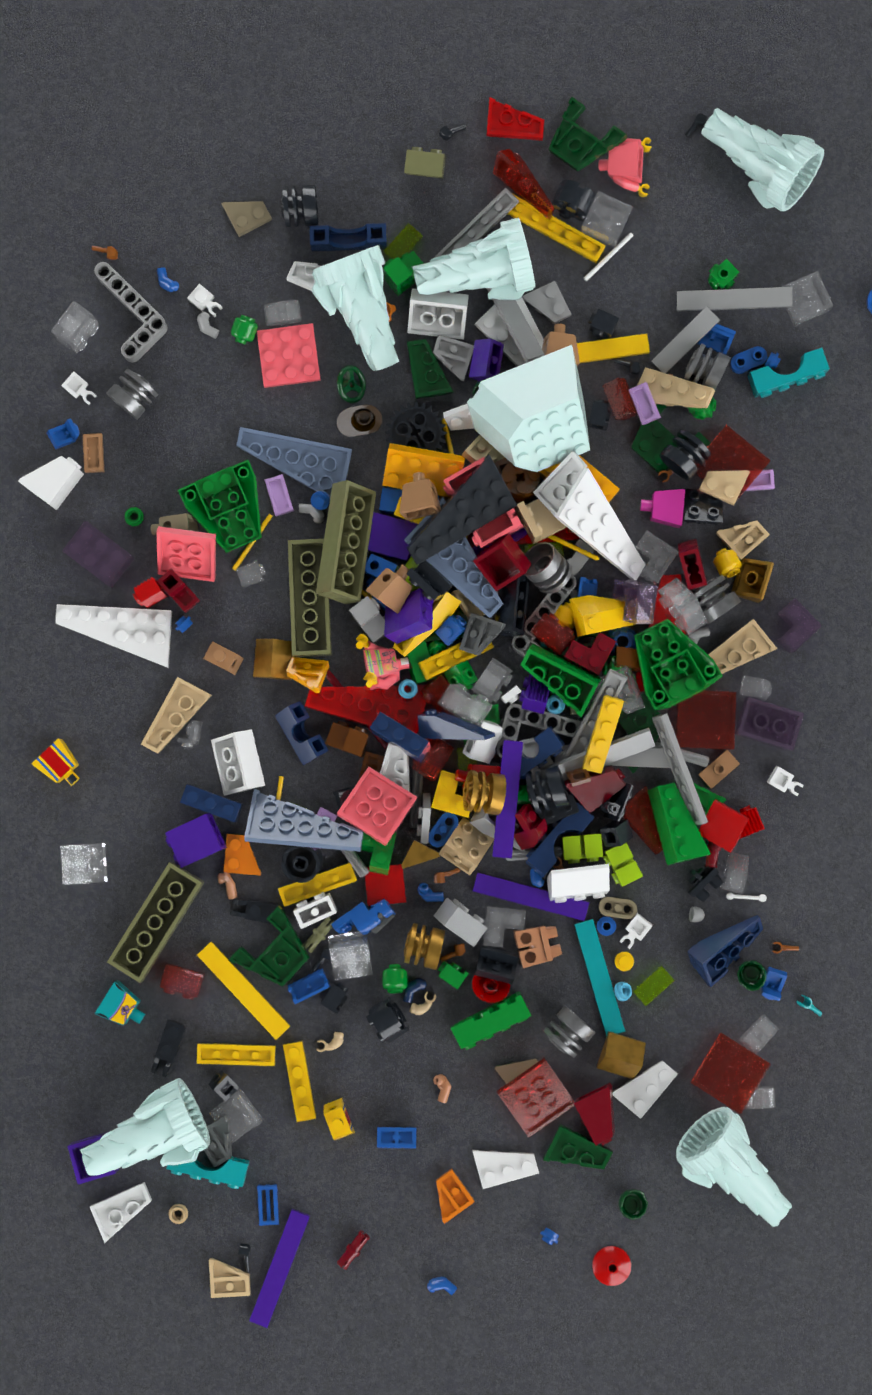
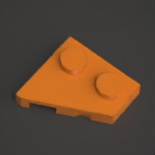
M227 834L224 872L261 875V870L251 849L250 842H245V835Z
M450 1169L436 1179L442 1221L445 1224L473 1204L475 1200L453 1169Z

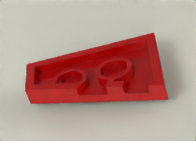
M489 97L486 136L543 141L544 119L525 111L521 112L506 103L504 105L497 102L496 99Z

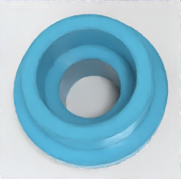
M410 679L403 680L398 687L399 694L406 699L413 698L418 690L416 683ZM409 686L411 692H405L404 687Z
M552 695L548 698L546 708L552 714H560L565 708V703L559 696ZM555 701L559 703L557 708L554 707Z
M618 982L614 987V993L619 1001H626L631 997L632 989L628 983Z

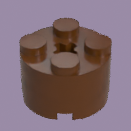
M511 462L504 467L501 477L516 504L523 501L524 503L530 502L535 497L533 492L538 488L539 471L534 472L515 467Z

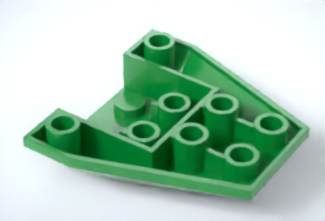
M249 460L229 466L178 489L185 508L208 533L216 534V542L226 553L262 538L257 482Z
M669 619L634 635L645 695L654 710L670 708L702 692L723 676L715 661Z

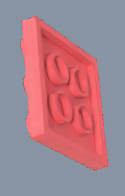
M313 323L257 331L264 388L321 381Z
M158 526V575H164L172 569L180 578L214 582L216 578V534Z
M368 767L338 810L337 816L386 846L416 802L417 796L371 767Z

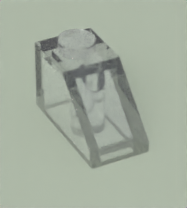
M735 852L729 853L720 889L743 895L748 875L749 856Z

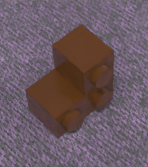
M338 721V723L333 722L325 744L362 758L370 738L366 734L367 730L357 726L355 729L348 728L349 724Z

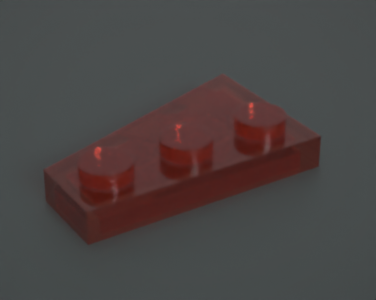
M644 786L626 803V811L623 818L628 819L632 829L651 851L657 855L663 848L648 789Z

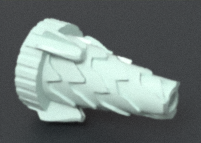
M719 108L714 109L713 114L707 120L701 132L708 140L724 149L726 155L731 157L732 161L745 170V174L753 179L748 183V186L757 200L766 209L775 207L780 211H786L795 205L813 181L824 157V149L815 144V141L811 138L789 134L779 136L769 129L766 131L755 124L750 125L736 115L732 117Z
M519 218L500 222V228L488 234L487 237L471 242L465 247L454 249L450 254L435 257L428 263L412 266L419 294L424 295L446 291L454 293L466 289L492 288L488 293L489 299L520 300L524 292L535 288L529 251Z
M379 245L313 269L312 272L315 280L312 287L313 294L330 316L334 315L336 308H338L347 326L351 329L356 344H360L367 364L373 371L387 368L399 362L394 348L395 340L388 320L390 319L386 309V297L383 292L382 265L385 264Z
M177 1078L151 1093L133 1113V1117L117 1124L118 1128L104 1134L99 1141L80 1151L83 1155L82 1159L88 1175H101L120 1167H130L145 1159H153L161 1154H164L160 1161L162 1167L194 1162L197 1160L199 1152L210 1145V1136L203 1115L191 1091L181 1078Z
M720 1107L709 1111L688 1129L676 1149V1158L682 1165L683 1176L707 1188H711L712 1183L715 1184L717 1182L727 1194L731 1193L740 1203H745L757 1216L759 1214L773 1227L778 1226L780 1220L787 1215L792 1205L782 1195L776 1183L767 1174L768 1169L756 1158L757 1153L749 1146L750 1141L742 1119L728 1107Z

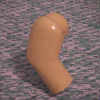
M227 872L219 873L218 882L226 884L228 899L237 898L236 885L231 875Z
M439 1074L433 1079L434 1084L440 1089L438 1101L447 1103L451 1084L446 1076Z

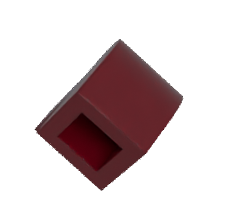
M172 569L157 580L160 586L185 613L200 601Z
M529 803L523 805L515 814L520 826L514 832V838L521 850L534 847L547 832L545 818L538 819Z

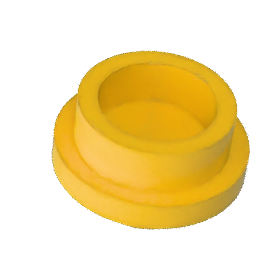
M620 952L616 955L615 966L619 970L628 971L633 967L634 958L630 953Z

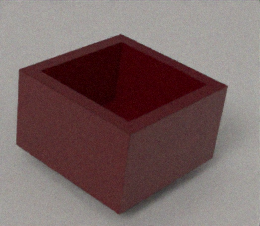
M509 533L480 551L473 560L495 591L500 590L525 574L531 566V562Z

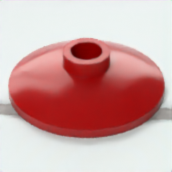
M474 975L472 989L480 1000L487 1003H498L508 996L510 984Z
M604 1247L594 1256L592 1262L593 1273L605 1285H619L630 1275V1258L619 1247ZM612 1264L616 1266L614 1271L609 1270V1266Z

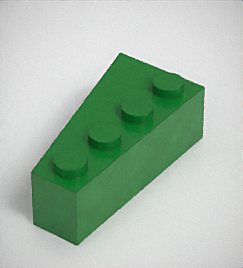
M535 644L529 647L521 663V666L539 682L541 681L553 694L555 693L580 717L585 713L602 678Z
M675 783L657 786L648 790L667 865L711 855Z
M518 991L506 997L503 1001L495 1003L450 1026L460 1048L468 1050L476 1046V1042L482 1039L486 1041L492 1038L493 1034L499 1031L504 1032L511 1028V1025L527 1020L531 1014Z

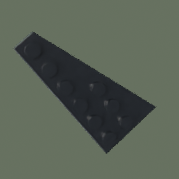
M489 454L485 457L483 463L472 472L468 480L443 505L439 513L434 515L424 530H421L407 546L417 565L517 506Z

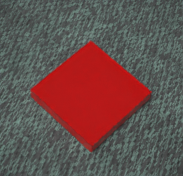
M715 799L706 815L708 822L701 825L699 832L705 839L731 853L750 818Z
M402 864L390 865L388 875L370 871L365 875L368 906L380 902L384 898L389 904L406 903Z

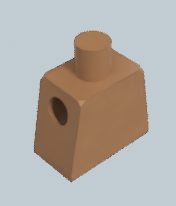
M555 324L554 332H549L543 340L542 351L547 355L572 345L576 365L580 364L576 336L566 334L564 324Z
M422 472L414 473L413 482L405 483L402 488L400 514L407 521L438 514L441 510L436 487L429 479H425V474Z
M403 564L396 573L386 568L366 591L398 614L412 590V585L405 581L408 577L406 573L410 569Z
M213 641L203 657L204 660L236 675L244 660L243 657Z

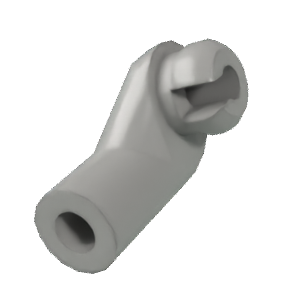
M202 312L197 317L200 331L216 339L219 330L210 326L209 314Z
M299 504V513H310L314 517L313 521L315 523L323 522L324 512L322 510L314 508L312 504Z
M708 627L694 629L690 631L688 637L697 644L700 638L710 636V631Z

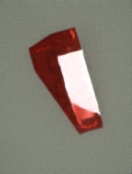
M511 149L499 151L496 156L493 174L550 220L555 208L525 161L518 153H514Z

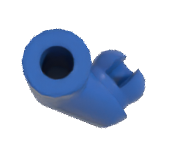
M166 268L157 269L160 287L168 292L177 291L179 283L167 278Z
M531 869L530 878L532 885L537 888L542 887L544 880L536 871Z
M419 884L418 894L426 902H444L443 892H433L428 884Z
M443 1276L432 1278L427 1284V1289L430 1292L444 1289L450 1295H453L457 1290V1287Z

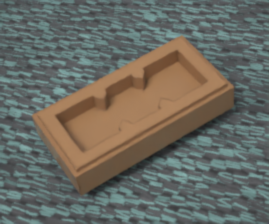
M83 434L84 472H105L103 434Z
M727 749L702 770L698 776L712 789L740 763Z

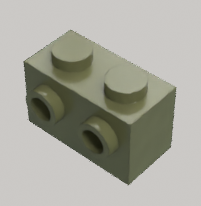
M412 147V150H407L404 173L407 175L443 179L446 155L442 154V150L431 149L430 152H425L421 147Z

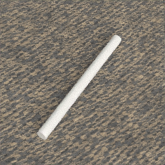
M630 232L584 277V280L588 281L633 237V234Z

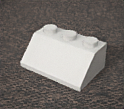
M412 288L407 333L437 337L442 335L448 338L464 340L469 295L449 292L424 295L419 294L417 289Z
M252 729L234 732L211 740L224 796L265 786Z
M609 864L551 870L547 876L550 901L555 900V903L566 902L569 898L580 901L586 899V896H593L595 899L605 897V894L610 891Z

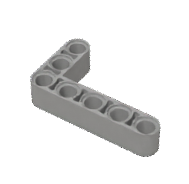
M100 262L94 269L99 281L143 323L121 347V353L128 362H136L167 332V323L108 263ZM103 270H109L106 276H100ZM116 283H122L120 289H113ZM135 296L136 298L133 302H127L128 297ZM143 309H148L149 312L147 315H140V312ZM156 322H162V326L159 329H154L153 326ZM143 335L149 336L146 342H140V338ZM134 348L135 353L131 356L127 355V351Z
M572 574L570 577L572 586L570 588L562 587L554 592L560 596V602L554 603L551 601L550 595L554 593L547 594L525 622L524 635L514 636L511 644L512 648L523 658L532 644L539 646L534 642V639L574 589L576 579ZM540 609H547L549 616L547 618L540 617ZM528 624H535L537 631L535 633L528 632ZM519 638L524 639L526 646L518 648L515 645V640Z
M512 704L505 713L502 724V737L497 743L496 754L502 758L499 748L503 745V740L516 741L521 724L545 731L549 728L547 726V719L554 718L557 721L556 727L553 728L554 731L559 735L573 738L581 721L545 711L544 714L522 709V705ZM511 708H517L520 711L518 718L510 716L509 711ZM530 713L538 715L537 723H531L528 720ZM567 723L575 725L574 733H568L565 730ZM507 726L515 729V734L511 737L506 736L504 733V729Z

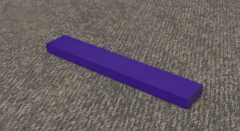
M503 740L500 774L505 775L506 796L501 813L496 815L492 857L512 859L523 742Z
M478 872L473 887V892L585 921L589 902L583 900L575 901L574 898H569L566 902L555 903V900L550 901L548 891Z
M295 1209L291 1210L250 1317V1322L268 1328L310 1215Z

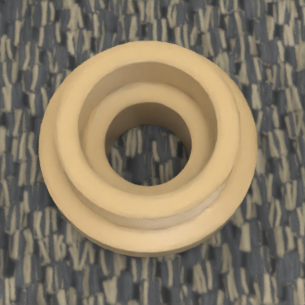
M183 1204L173 1205L169 1210V1219L175 1224L185 1222L188 1217V1209ZM180 1210L182 1216H176L175 1211Z

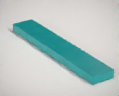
M590 919L576 923L574 926L605 1034L607 1036L608 1031L616 1034L625 1032L594 921Z

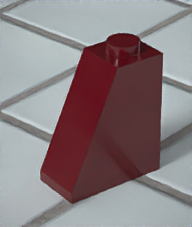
M697 539L678 543L679 556L688 590L706 586L707 581Z
M612 765L603 767L601 774L589 771L588 774L591 782L571 787L568 779L564 781L566 787L589 813L593 812L626 786L624 781L625 775L619 768L615 769Z
M609 1082L576 1098L574 1102L595 1145L609 1143L612 1141L615 1133L612 1085Z

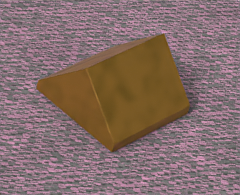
M743 558L741 560L740 572L736 575L731 592H735L738 597L759 603L764 598L774 563Z
M256 639L253 677L292 680V678L287 676L286 672L293 657L292 641Z
M414 840L401 866L404 869L438 858L440 855L439 852Z
M608 1031L596 1068L634 1079L643 1066L646 1043Z

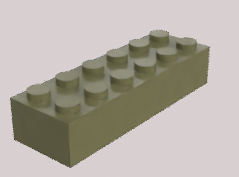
M348 480L332 484L316 594L344 604L361 601L376 497L375 491Z
M324 539L288 540L293 657L332 656L330 599L316 594Z
M169 862L107 963L139 983L144 981L205 882L187 870L180 868L174 862Z

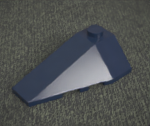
M436 709L425 710L424 714L418 715L419 736L424 739L487 740L495 737V733L445 712H437Z
M756 915L702 939L687 951L691 964L709 987H712L729 971L726 968L733 960L737 961L740 958V951L744 947H749L763 930L760 917Z

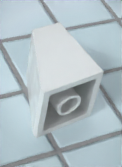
M60 456L20 478L18 482L57 510L84 474L80 471L81 466L72 458L68 457L65 459L63 456Z

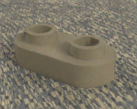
M604 897L598 904L600 913L608 917L631 919L637 913V905L628 899ZM606 903L611 904L610 910L604 908ZM626 905L630 906L628 913H625L623 910Z

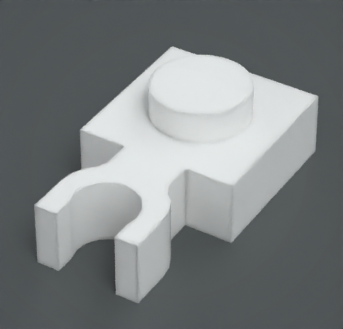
M200 284L187 297L202 312L207 308L214 318L216 314L212 309L218 307L222 310L220 304L212 302L215 298L214 295Z
M75 372L61 385L76 399L81 395L88 405H90V402L86 399L87 395L91 394L95 398L97 397L92 391L86 390L89 384Z
M516 685L501 697L502 701L505 704L508 702L513 704L520 698L518 694L521 693V690Z
M778 766L774 768L767 780V783L780 791L785 792L788 788L789 792L798 796V793L794 791V787L798 785L803 788L804 786L799 782L792 781L794 775Z
M637 913L625 928L629 933L624 935L620 942L622 943L625 939H629L631 943L627 948L630 949L634 944V939L637 938L641 941L653 925Z

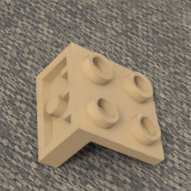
M539 499L527 505L523 501L516 506V513L533 544L566 528Z
M463 817L440 850L439 855L468 875H471L491 846L494 838L483 834L469 820Z

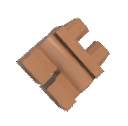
M541 925L513 931L516 947L518 949L529 947L517 950L522 968L552 961L554 957L562 954L560 944L549 945L548 939L558 937L555 926L545 927Z

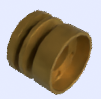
M470 770L463 788L464 810L470 812L474 810V812L479 813L483 806L484 813L499 815L503 809L506 796L505 775L490 773L486 779L485 772L480 771L477 773V771Z
M413 923L412 928L408 932L404 948V963L409 964L410 957L413 955L415 956L414 965L418 964L421 957L424 958L425 968L437 970L445 930L433 927L430 935H426L425 925L422 926L421 933H417L418 924Z

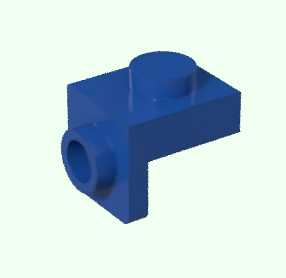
M70 418L66 420L65 424L48 430L47 435L54 448L59 449L76 442L79 436V428Z
M459 615L449 616L435 633L447 646H450L462 632H465L467 627L466 621Z
M768 967L767 979L764 986L761 987V995L769 1000L780 1001L781 991L787 979V972Z

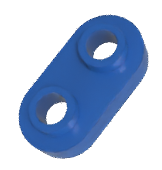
M756 346L738 353L731 359L730 368L734 373L742 374L762 366L767 360V352L764 348ZM755 353H759L761 358H756ZM742 360L744 365H738L737 361Z
M446 812L439 818L429 832L428 840L432 846L441 847L447 842L458 826L459 821L455 814ZM447 818H451L453 821L450 826L445 824ZM435 834L441 835L440 841L434 840Z

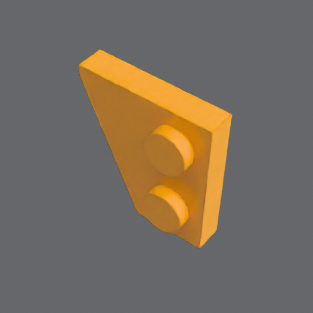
M292 657L286 670L287 676L312 691L319 693L329 668V662L326 660Z

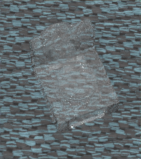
M257 560L236 569L242 587L263 581V575L266 574L263 564H259Z
M743 675L739 694L766 701L767 697L771 694L772 687L770 682L765 679Z
M192 720L191 724H188L187 727L189 739L177 738V742H182L181 746L193 748V744L199 745L202 722Z

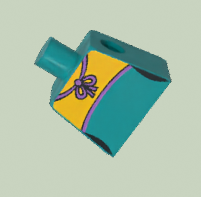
M118 980L113 983L95 1012L96 1015L121 1025H126L129 1019L140 1024L145 1016V1013L136 1009L141 1000Z

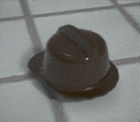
M362 404L346 408L337 418L338 430L348 437L374 433L382 424L381 412L372 405Z

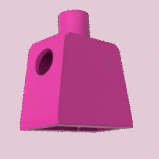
M685 489L655 491L652 494V500L641 499L640 511L651 512L650 521L680 528L683 521Z

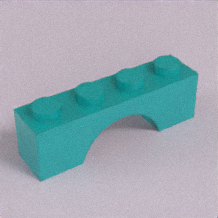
M823 348L804 353L800 359L799 369L792 374L781 375L774 372L769 366L750 372L747 377L754 396L765 398L770 396L772 391L779 390V392L789 389L790 385L796 384L800 386L807 383V379L813 377L815 380L823 378L830 368Z
M232 1156L225 1164L219 1167H207L196 1160L190 1163L167 1165L166 1169L171 1170V1173L175 1175H182L184 1173L190 1175L189 1177L192 1179L201 1180V1178L209 1179L208 1182L213 1184H220L222 1182L228 1184L227 1186L230 1188L239 1189L245 1183L250 1161Z

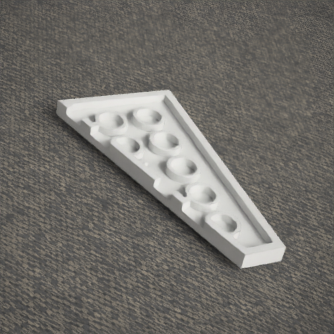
M521 297L516 302L542 349L544 339ZM494 304L475 323V326L488 339L503 343V353L517 367L523 365L526 362Z
M584 468L556 513L555 518L627 577L636 581L645 567V563L589 468Z
M57 604L56 624L169 668L171 610Z

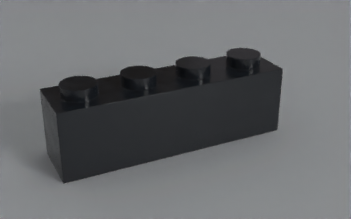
M524 574L498 590V596L503 605L496 611L495 621L506 624L505 628L499 633L504 637L524 635L530 581Z

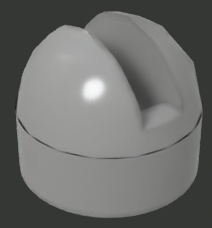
M693 906L690 908V922H700L704 919L705 914L701 908Z

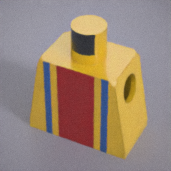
M59 738L31 763L56 783H60L65 779L72 786L80 779L73 771L79 765L65 742Z
M342 1098L324 1105V1117L334 1140L355 1133Z

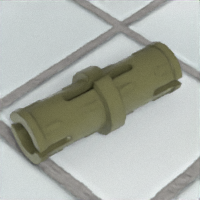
M330 917L325 918L317 929H313V934L303 944L304 948H308V951L312 953L317 945L326 939L327 933L332 929L331 924L335 921L331 920Z

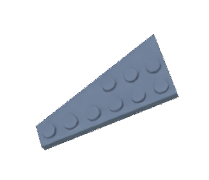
M240 427L236 445L238 448L312 490L326 492L329 499L331 497L332 484L347 480L352 449L243 427Z
M444 498L439 501L441 509L446 503ZM434 515L425 516L404 541L409 545L420 531L424 530L431 522ZM466 537L427 559L445 579L489 619L503 605L497 592L473 562L476 555Z
M254 789L244 839L245 842L361 852L363 831L344 823H336L331 821L329 817L318 816L311 810L288 801L277 800L275 796L270 794L267 796Z

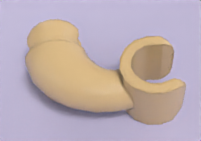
M427 991L424 996L425 1003L419 1005L413 1003L410 1012L415 1015L426 1013L430 1009L432 1002L435 1001L436 994H434L432 1000H428L426 997Z
M335 1032L334 1038L330 1043H326L322 1039L318 1040L317 1042H322L325 1046L323 1049L317 1048L316 1050L323 1052L325 1050L337 1049L344 1041V1034L342 1032Z

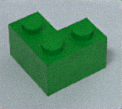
M414 251L411 253L407 252L400 258H392L384 264V280L397 296L416 283L412 266L424 264Z
M363 832L361 851L372 853L369 866L370 872L388 875L396 832L386 846Z

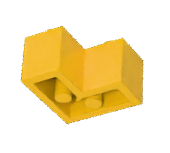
M441 770L431 808L469 818L470 811H465L463 807V796L455 794L458 781L454 779L455 774Z

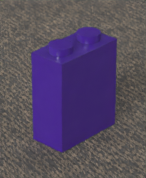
M373 512L368 553L407 563L411 554L407 549L408 544L404 539L414 530L417 524Z
M421 588L410 592L398 614L385 605L384 636L396 644L432 629L433 599H427L423 595Z
M210 813L165 832L167 836L166 842L169 847H172L174 860L177 865H180V868L227 848L215 819Z

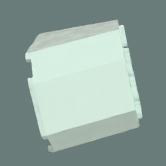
M572 345L481 381L478 385L479 390L473 398H469L467 401L475 431L515 467L538 472L562 462L573 451L577 455L590 451L585 403Z

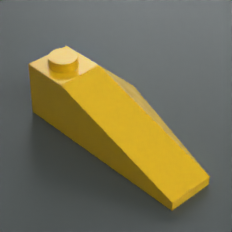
M448 591L440 600H433L432 629L398 644L394 643L393 648L405 657L438 629L449 616H452L461 601Z
M591 595L569 599L577 637L648 622L643 603Z

